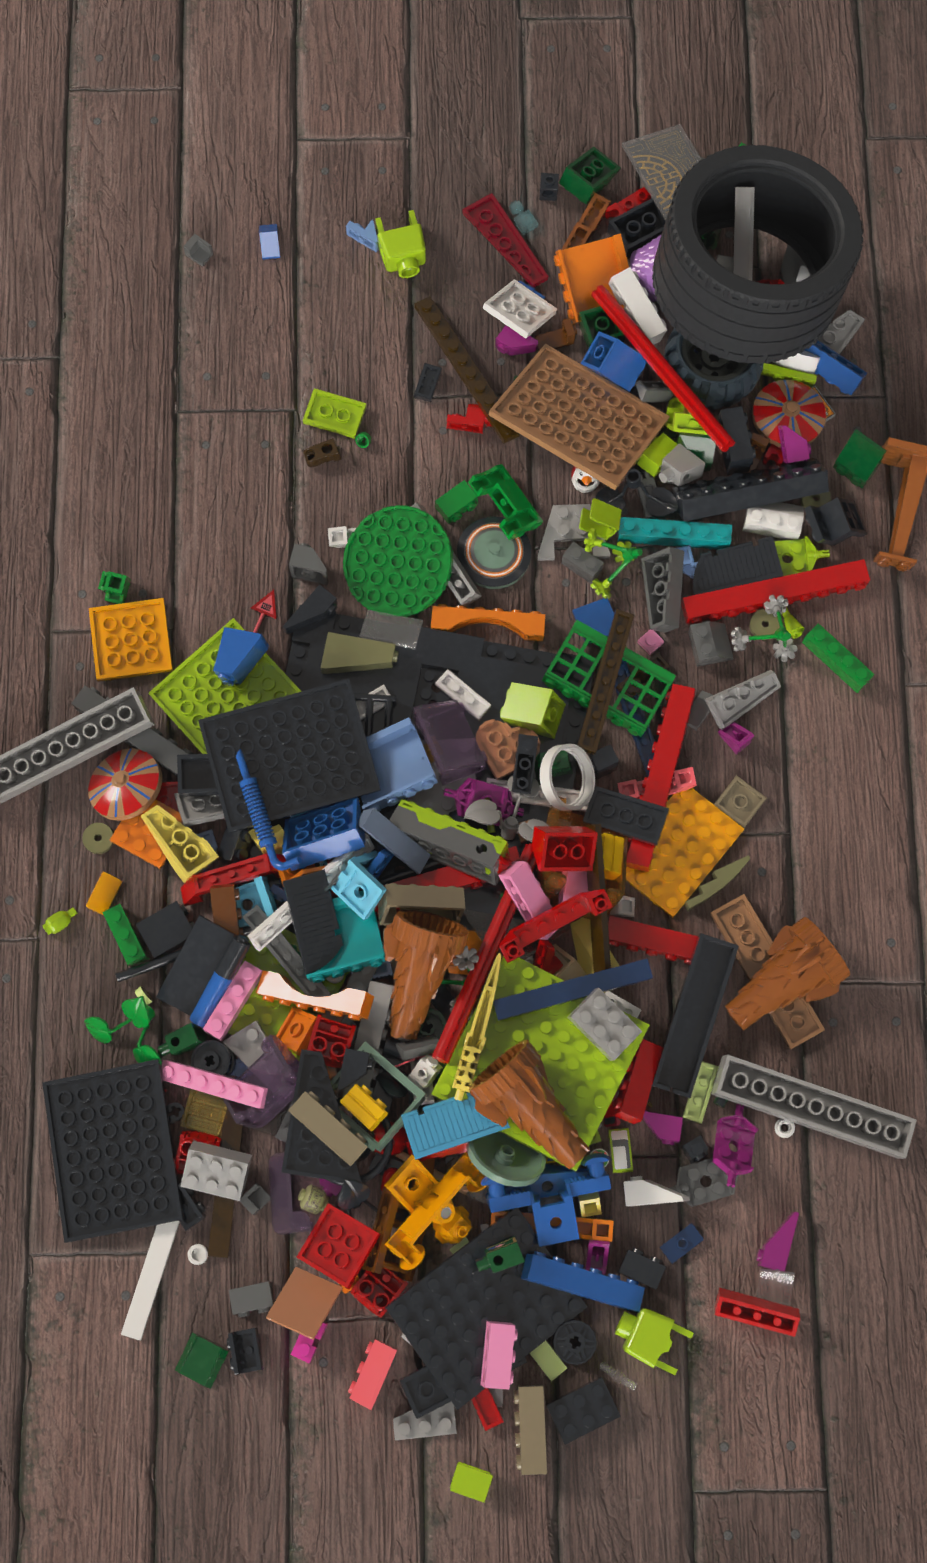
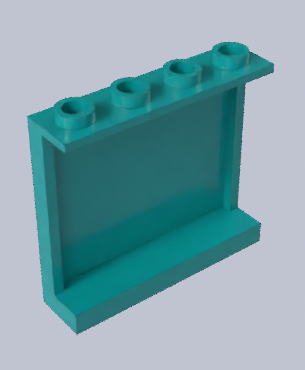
M364 890L359 891L361 896H364ZM340 897L332 899L339 924V929L334 930L335 935L341 934L344 946L340 948L327 965L314 973L306 975L310 982L320 983L325 981V978L331 976L338 978L349 971L353 973L360 972L364 967H378L383 964L382 962L386 961L375 909L368 919L363 920Z

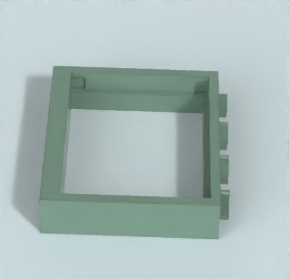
M366 1041L357 1050L371 1053V1058H374L380 1066L417 1097L403 1114L418 1109L428 1097L425 1092ZM341 1070L331 1080L334 1092L338 1089ZM339 1108L342 1119L351 1126L349 1131L354 1135L359 1133L366 1139L365 1145L372 1151L376 1149L381 1152L404 1125L400 1116L383 1138L377 1142Z

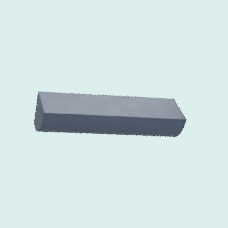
M375 808L364 810L358 822L359 827L414 872L420 874L430 854Z

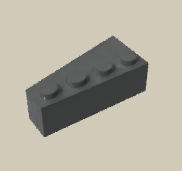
M668 547L641 558L650 630L663 633L679 628L684 562L683 550Z

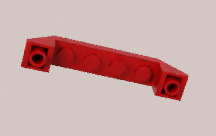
M268 853L192 876L181 887L184 906H189L202 902V895L210 893V887L213 885L232 883L237 885L273 874L278 879L280 878L279 872L269 861ZM276 854L280 862H286L283 854Z
M600 889L579 893L511 929L499 944L506 962L509 963L524 955L523 947L589 912L597 916L612 908L613 906L606 890Z

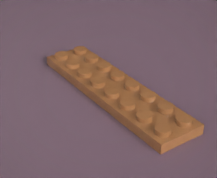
M745 894L712 911L710 915L727 942L739 945L736 959L750 981L751 977L763 968L762 964L770 959L767 952L773 941ZM796 998L786 1007H780L769 1014L790 1050L825 1031L810 1003H806L803 998Z

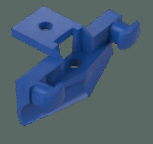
M604 1153L587 1155L581 1161V1165H587V1169L578 1168L576 1172L565 1166L546 1164L539 1179L527 1186H506L486 1176L481 1180V1185L488 1186L489 1192L485 1196L491 1213L532 1205L539 1247L579 1239L572 1197L611 1189L609 1174L605 1171L604 1162L609 1161L610 1157ZM545 1181L552 1182L551 1189L543 1190L542 1183ZM559 1195L563 1199V1201L545 1205L540 1203V1198ZM554 1217L561 1219L560 1225L556 1227L550 1225V1221Z

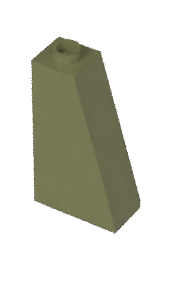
M328 632L321 663V673L332 674L392 668L393 662L398 660L399 651H396V644Z

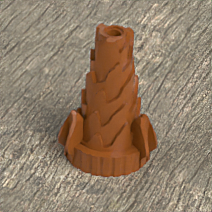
M400 910L394 916L393 923L384 928L385 960L390 962L395 958V961H397L393 977L395 983L391 994L393 1002L389 1019L392 1037L417 1040L421 1024H423L427 1017L431 999H435L446 969L452 962L453 956L464 952L469 931L460 923L429 912Z
M803 917L794 925L784 926L767 952L770 959L762 964L763 968L751 977L748 984L737 991L738 995L729 1001L725 1007L734 1022L742 1030H745L765 1014H771L780 1007H786L796 998H803L808 1003L839 992L840 983L850 976L851 973L827 937L812 921Z
M528 1039L508 1049L485 1068L471 1083L469 1090L476 1100L475 1109L477 1112L501 1127H504L507 1124V1119L511 1118L521 1131L525 1130L538 1146L542 1145L552 1157L554 1156L568 1169L574 1167L590 1151V1148L578 1135L575 1125L564 1113L565 1107L555 1097L554 1089L548 1083L541 1055Z

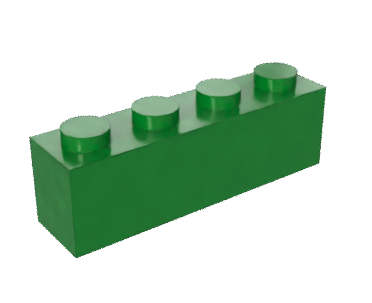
M819 623L802 641L813 654L857 694L874 676L871 670Z

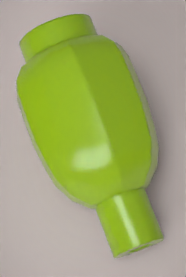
M74 908L67 912L58 911L48 917L42 927L48 935L51 933L57 934L69 925L71 918L77 912Z

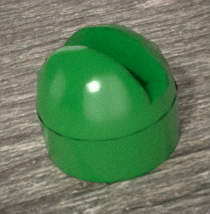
M362 432L357 435L355 439L356 444L360 448L369 446L371 443L370 434Z

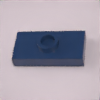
M690 1223L659 1248L670 1263L673 1264L704 1239L695 1226Z

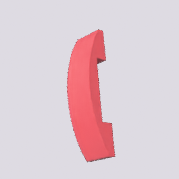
M693 767L674 771L669 795L697 786ZM634 779L617 783L619 793L639 799L640 795H644L645 788H642L644 780L637 781Z

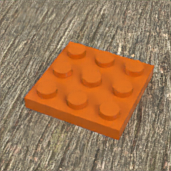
M155 799L150 807L138 816L122 820L110 838V842L161 870L167 858L141 815L158 805L174 816L181 824L183 823L179 812Z

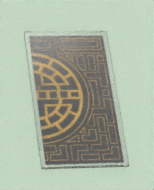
M681 124L622 143L623 149L665 221L678 183L681 182L686 172L701 160Z

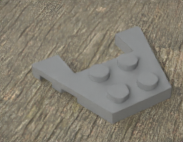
M590 504L553 505L538 553V561L554 560V542L584 541L585 538H589L588 532L579 529L581 510L583 508L591 510ZM593 547V555L598 559H610L608 547Z

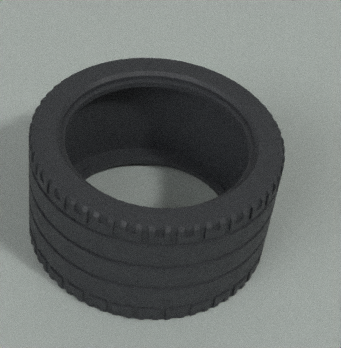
M742 145L714 152V154L708 155L707 158L701 159L699 163L694 164L692 169L686 172V175L682 177L681 182L677 185L655 255L652 280L653 288H655L654 294L657 297V303L661 306V311L665 314L666 319L670 321L672 327H675L676 331L684 336L686 340H689L690 343L696 345L701 350L726 360L761 364L786 360L788 357H794L797 353L804 352L806 348L809 349L812 344H815L828 329L861 256L864 240L862 235L864 232L863 224L860 220L861 215L857 211L858 207L854 203V199L843 184L827 169L803 155L783 148L766 145ZM735 187H755L754 229L769 233L789 245L805 263L810 277L788 284L754 282L732 273L712 257L700 237L717 229L735 227Z

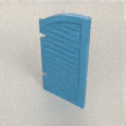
M467 1092L468 1099L463 1101L455 1100V1097L425 1106L423 1107L425 1114L418 1115L416 1109L401 1115L415 1160L508 1129L510 1126L507 1122L504 1127H501L477 1112L475 1109L476 1100L469 1092Z

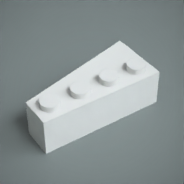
M629 267L611 277L609 285L617 302L624 306L623 309L653 345L660 342L667 331V325L657 314L658 310L655 304L650 302L647 290L640 285L637 273Z

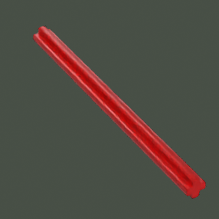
M599 285L597 290L592 292L591 296L719 449L723 452L728 451L729 447L735 444L733 438L603 285Z
M529 843V845H525L519 861H526L533 873L537 863L532 844ZM507 889L477 953L479 961L473 963L474 969L468 973L432 1055L433 1059L441 1063L449 1064L497 955L499 944L504 939L517 909Z

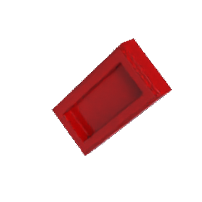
M485 1388L471 1399L485 1431L504 1422L489 1388Z

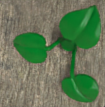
M144 996L127 999L122 1003V1010L129 1019L112 1029H109L108 1023L99 1017H88L84 1020L90 1034L101 1043H109L112 1040L111 1033L131 1021L135 1027H143L144 1029L137 1043L138 1047L133 1049V1055L138 1063L158 1059L162 1067L161 1058L156 1050L148 1045H142L146 1031L150 1027L149 1023L155 1017L154 1010L146 1005Z

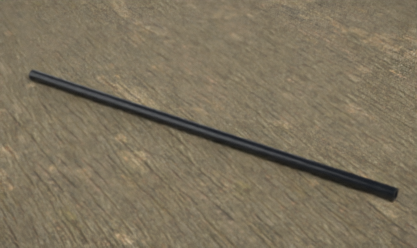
M432 859L428 860L421 873L441 867L444 864ZM409 867L377 880L382 885L418 874ZM249 925L243 927L244 936H248L253 931ZM181 950L115 973L117 981L121 982L174 963Z

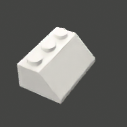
M777 502L746 509L742 531L773 536L784 540H797L801 534L804 507Z

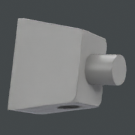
M678 444L663 458L659 478L663 483L670 480L677 486H682L702 477L705 462L683 445Z

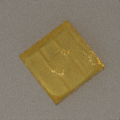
M191 1089L180 1126L219 1137L229 1100Z

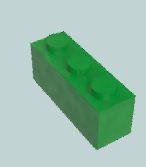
M118 904L102 912L127 965L134 967L148 960L124 907Z

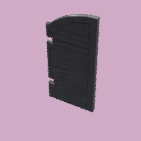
M773 536L758 539L757 546H753V542L750 541L716 550L718 555L713 557L711 552L700 554L701 557L696 565L693 576V593L697 595L782 577L783 572Z
M325 869L282 881L306 975L314 973L327 965L340 948L344 946L341 934L335 935L334 931L339 929L331 892L324 891V887L329 885Z

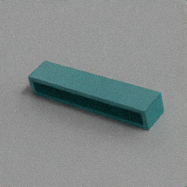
M621 517L617 542L625 543V541H630L635 544L677 547L690 545L691 548L722 549L730 547L732 525Z

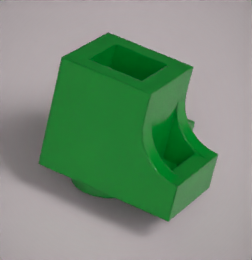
M103 571L98 589L106 592L105 601L122 604L125 603L131 579L126 575Z

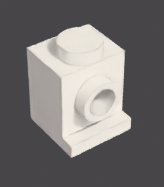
M426 1055L419 1060L407 1078L421 1090H424L433 1083L443 1067L436 1059Z

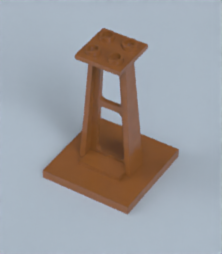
M889 437L882 446L886 453L881 463L904 469L889 552L880 551L874 557L873 562H877V565L881 567H888L890 565L896 567V570L907 571L917 562L916 559L904 557V553L927 475V446Z

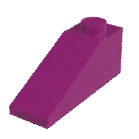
M792 1212L762 1246V1249L758 1250L756 1261H759L758 1266L780 1273L785 1272L799 1216L798 1212Z

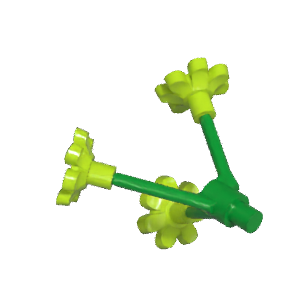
M591 528L588 533L589 538L584 540V544H586L585 551L591 552L595 546L608 547L613 549V554L617 555L615 561H622L620 567L609 578H606L603 582L596 578L590 585L591 588L596 589L595 592L598 596L602 594L603 598L610 599L612 595L609 586L612 584V580L628 563L641 556L643 551L641 548L631 547L630 541H625V544L619 541L617 546L606 543L604 540L598 539L596 529Z

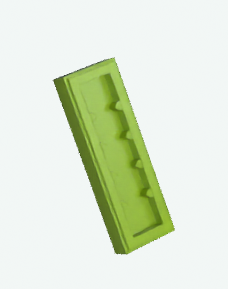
M764 363L761 375L772 377L775 381L795 380L809 387H813L817 379L815 374Z

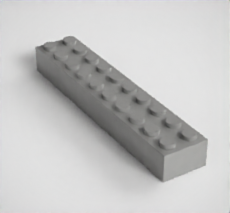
M133 687L0 755V804L154 726L155 723L140 692Z
M730 1055L722 1056L711 1092L714 1096L898 1159H905L907 1157L917 1121L911 1117Z

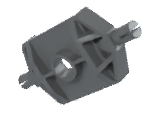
M713 1158L680 1167L678 1169L676 1185L670 1187V1189L689 1196L690 1201L685 1202L690 1207L733 1195L736 1182L735 1187H728V1175L713 1163ZM706 1175L711 1179L709 1187L701 1185L700 1179L702 1176Z

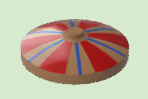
M779 380L768 384L758 393L752 408V419L758 433L766 436L770 440L769 443L781 447L779 425H786L810 444L820 435L824 427L826 409L821 397L808 385L795 380Z
M124 749L111 754L97 766L91 776L88 795L93 808L100 815L110 820L120 821L138 816L150 807L159 794L162 785L161 768L149 753L140 749Z

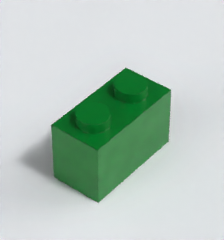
M463 480L435 500V509L450 524L452 521H458L466 511H472L477 506L478 496L467 482Z

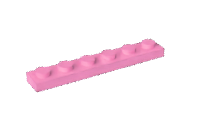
M163 1060L162 1062L163 1081L255 1108H264L268 1088L171 1060Z

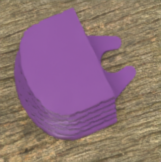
M661 235L642 248L633 251L630 259V267L632 271L637 273L639 283L647 290L648 298L651 302L657 301V297L654 294L655 288H653L652 269Z

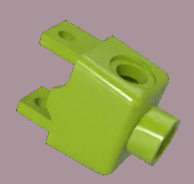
M414 210L409 211L410 226L384 231L381 217L375 218L378 248L386 270L388 272L398 271L401 278H411L420 272L419 266L426 262V247L421 224L417 223Z
M641 1308L636 1316L624 1311L615 1330L616 1335L626 1339L623 1345V1350L652 1368L657 1366L673 1375H676L678 1369L658 1360L662 1353L669 1352L672 1345L670 1331H676L688 1338H692L694 1333L675 1324L674 1319L646 1308Z

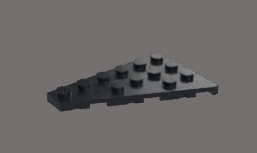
M301 1049L292 1105L305 1091L307 1093L312 1091L320 1099L318 1103L323 1108L325 1105L330 1107L335 1112L334 1117L340 1121L342 1116L322 1052ZM291 1114L281 1173L343 1182L344 1179L361 1182L356 1161L352 1166H349Z

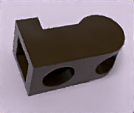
M334 438L315 444L303 451L308 467H316L332 460L334 462L341 460Z

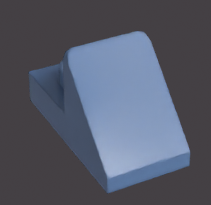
M373 219L365 229L360 224L349 221L346 225L347 235L377 252L378 240Z

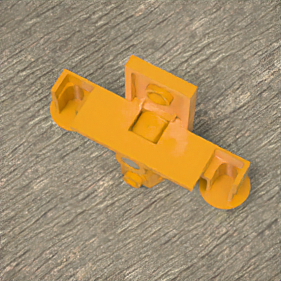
M467 1152L460 1157L440 1182L432 1176L418 1159L415 1160V1157L411 1155L384 1185L411 1214L385 1243V1246L393 1254L401 1258L399 1265L403 1270L416 1268L424 1259L425 1248L423 1245L413 1244L431 1222L433 1229L436 1231L435 1237L442 1244L460 1243L472 1229L471 1221L468 1219L469 1212L463 1206L455 1207L451 1200L464 1184H466L467 1190L470 1192H479L487 1187V1185H481V1180L485 1175L474 1166ZM412 1179H415V1184H414V1186L409 1189V1188H408L409 1182H410Z

